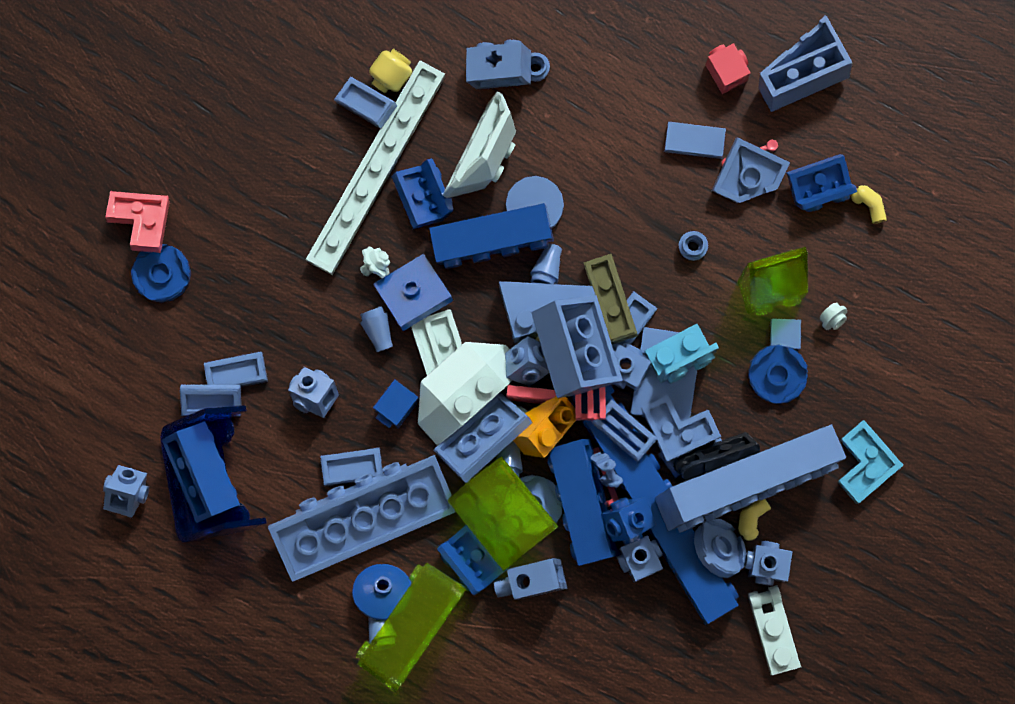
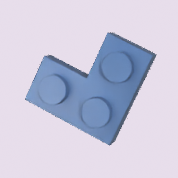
M669 395L641 407L652 434L658 438L656 442L666 462L721 437L709 410L681 422Z

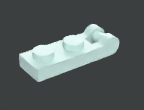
M778 586L768 587V591L761 593L757 591L748 593L749 603L770 675L800 668V661ZM771 603L773 612L764 614L762 605Z

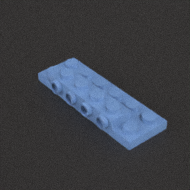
M435 455L409 466L406 464L400 466L399 462L389 464L382 469L383 474L373 478L371 474L363 475L355 480L356 485L344 489V486L335 487L327 492L328 497L319 501L316 498L307 499L299 504L300 509L296 510V514L269 525L268 529L291 581H296L457 512V506Z

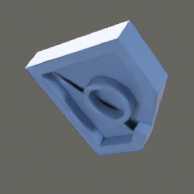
M736 138L711 191L736 203H741L778 189L790 162L740 138Z

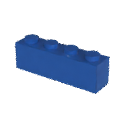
M545 203L429 228L436 263L444 265L445 269L462 266L461 261L473 259L474 263L491 259L490 255L502 253V256L515 255L519 253L520 248L529 246L531 250L544 249L548 247V242L554 241L548 209Z
M581 439L554 447L549 453L548 465L551 472L555 474L557 481L555 493L557 499L563 505L565 514H563L562 519L565 529L570 532L572 540L570 551L573 559L577 560L578 566L619 556L618 544L613 542L611 536L607 533L605 522L601 515L609 509L600 481L598 467L591 460V456L594 455L591 439Z

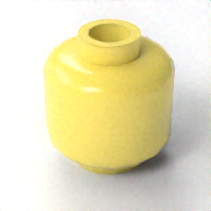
M392 49L391 52L386 50L381 52L369 70L370 75L374 78L372 84L384 93L388 89L393 92L400 91L412 74V69L409 66L411 61L395 49Z

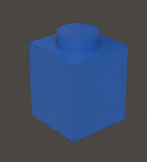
M394 379L373 407L374 411L378 414L375 418L387 428L394 425L399 429L419 403V397Z

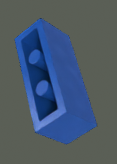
M205 421L177 431L162 439L196 523L240 505L236 489L231 484L225 470V463L217 451L213 434L208 429Z

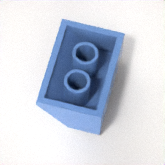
M597 295L555 300L531 312L557 398L582 394L623 381Z

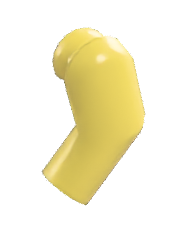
M865 185L859 186L857 192L851 194L854 203L861 204L863 202L869 207L873 224L887 221L883 201L879 194Z
M766 499L754 502L740 513L738 530L747 541L757 538L759 534L757 530L758 517L771 510Z

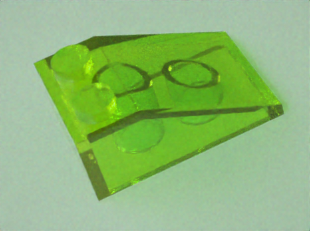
M806 246L747 263L737 282L748 314L756 312L757 316L774 311V306L784 304L785 308L802 303L801 299L808 293V252Z

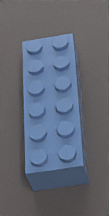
M831 424L670 487L656 496L655 501L667 530L670 531L678 528L679 533L705 522L703 517H705L706 522H709L732 510H739L753 502L774 496L785 489L789 490L808 480L822 477L838 469L837 463L845 459L846 456Z

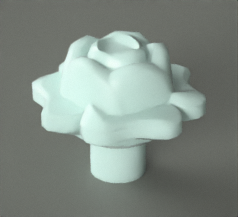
M372 247L362 250L363 262L365 264L361 266L360 270L363 275L369 276L371 273H374L384 278L390 274L388 269L390 261L386 252L381 251L380 248L373 249Z

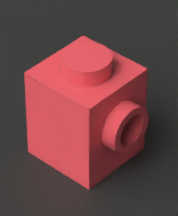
M734 43L727 47L723 44L710 51L706 67L722 94L748 81L751 73L747 67L749 64L748 59L741 49L737 50Z

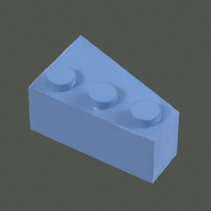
M826 15L809 33L806 32L801 36L791 49L783 52L760 73L758 89L771 112L850 77L852 61Z
M499 281V290L514 343L521 342L527 336L532 339L538 337L531 314L532 311L555 300L595 296L593 286Z

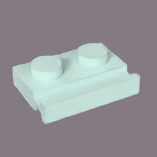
M451 309L430 315L411 326L427 376L462 345Z

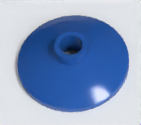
M376 564L364 569L357 576L353 584V600L355 605L364 615L376 620H390L400 616L409 607L413 596L412 583L409 577L398 567L389 564ZM378 585H387L388 588L386 590H380L378 589Z

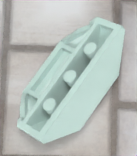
M497 91L488 102L442 196L450 198L485 189L491 181L496 183L502 174L504 167L500 164L503 158L508 159L515 147L512 139L516 129L507 103L500 92Z
M465 342L421 381L418 425L437 446L463 426L512 381L506 378L505 353L510 350L506 345Z

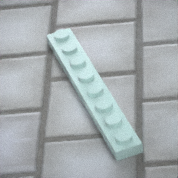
M422 61L418 62L395 102L397 104L396 109L382 129L379 130L306 258L308 263L333 275L445 79V73Z

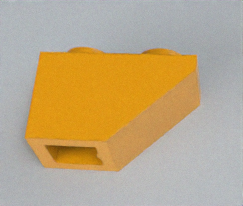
M555 396L531 409L525 414L533 423L513 441L524 455L545 458L576 421L575 407L567 397L557 398Z

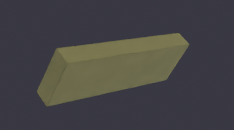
M612 254L584 262L590 285L593 286L595 296L597 295L611 344L637 337V330Z

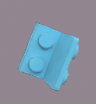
M695 324L650 347L644 353L647 359L651 361V366L660 383L668 380L672 384L685 377V374L689 372V368L694 366L696 370H699L712 363L711 360L715 358L714 354L719 347L717 343L709 346L698 324Z

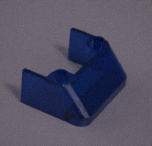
M245 405L204 408L165 425L161 431V446L177 536L182 542H193L239 533L267 524L266 518L250 519L249 511L242 503L223 513L196 523L162 442V439L177 431L205 421L208 429L213 434L217 451L225 463L222 446L228 444L234 435V425L231 422V417L246 412Z

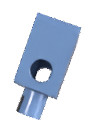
M554 558L508 569V577L494 580L497 597L513 595L514 600L568 589L561 559ZM528 576L530 579V585L528 587H525L523 585V579L524 577Z

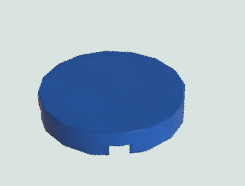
M162 244L161 253L141 251L135 258L136 261L131 270L133 284L139 293L150 301L161 303L172 301L182 295L188 287L191 277L190 265L183 253L177 248Z
M781 344L770 345L758 351L751 360L748 370L749 383L754 392L763 400L772 403H787L798 397L804 390L807 383L808 370L802 355L793 348Z

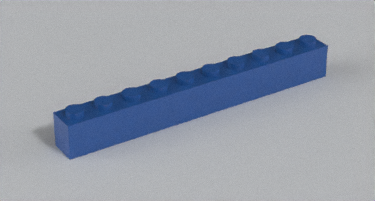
M611 385L605 386L606 405L611 400L614 401L611 396L614 393ZM599 389L593 390L594 413H600ZM587 392L581 394L582 414L588 413ZM575 395L567 396L575 407ZM621 402L618 403V405L627 412ZM611 409L609 414L645 443L642 435L635 429L632 430L630 425ZM581 420L596 446L599 447L601 454L606 453L611 460L615 461L616 466L613 469L615 474L623 479L620 485L628 499L646 498L657 524L648 529V532L653 540H656L663 557L705 625L709 624L737 607L736 599L739 598V595L730 582L726 584L722 577L711 573L700 561L694 545L695 532L691 528L679 533L678 528L670 531L667 530L655 497L673 486L668 479L662 480L657 471L660 469V465L652 453L649 455L645 453L637 463L592 424L593 420ZM607 420L601 421L637 452L640 450Z

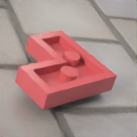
M110 191L105 216L108 223L133 225L130 241L132 251L161 253L170 204L169 197Z

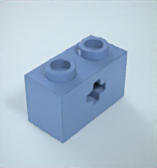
M506 40L504 44L499 45L483 42L478 43L477 47L467 48L466 82L475 89L531 84V50L519 40Z

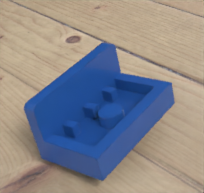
M842 154L786 172L794 203L801 210H806V212L819 210L823 207L822 204L830 201L837 203L848 200L851 194L857 192L856 186L851 183L845 157Z
M432 158L425 160L421 166L397 171L391 176L413 229L441 222L453 212L452 198L442 196L445 187L442 182L441 172L435 166Z
M473 521L466 524L448 541L437 548L443 562L455 571L459 576L461 585L473 595L485 589L510 568Z

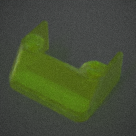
M426 563L423 567L420 564L416 566L408 578L412 581V584L372 642L369 643L366 640L356 654L360 658L357 665L396 693L401 692L403 689L402 684L462 596L465 597L468 593L467 588L429 563Z

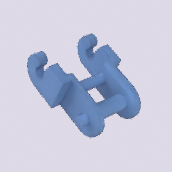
M601 452L592 455V462L599 469L606 472L600 478L601 484L606 487H619L623 479L615 474L613 469L616 466L615 461L611 460L606 453L601 454Z

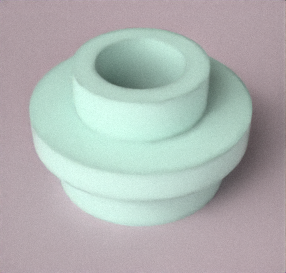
M838 303L831 304L820 316V320L823 322L822 326L826 330L831 328L836 330L841 327L847 320L845 316L847 308L840 306Z

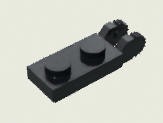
M744 432L695 449L693 452L687 453L682 457L680 456L674 460L673 467L685 481L704 475L705 472L714 471L760 453V446L748 433Z

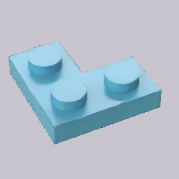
M865 420L861 421L840 439L859 463L837 482L856 504H859L903 466Z

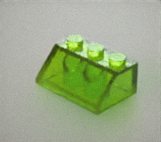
M502 456L468 481L447 500L503 571L519 561L558 528V525Z

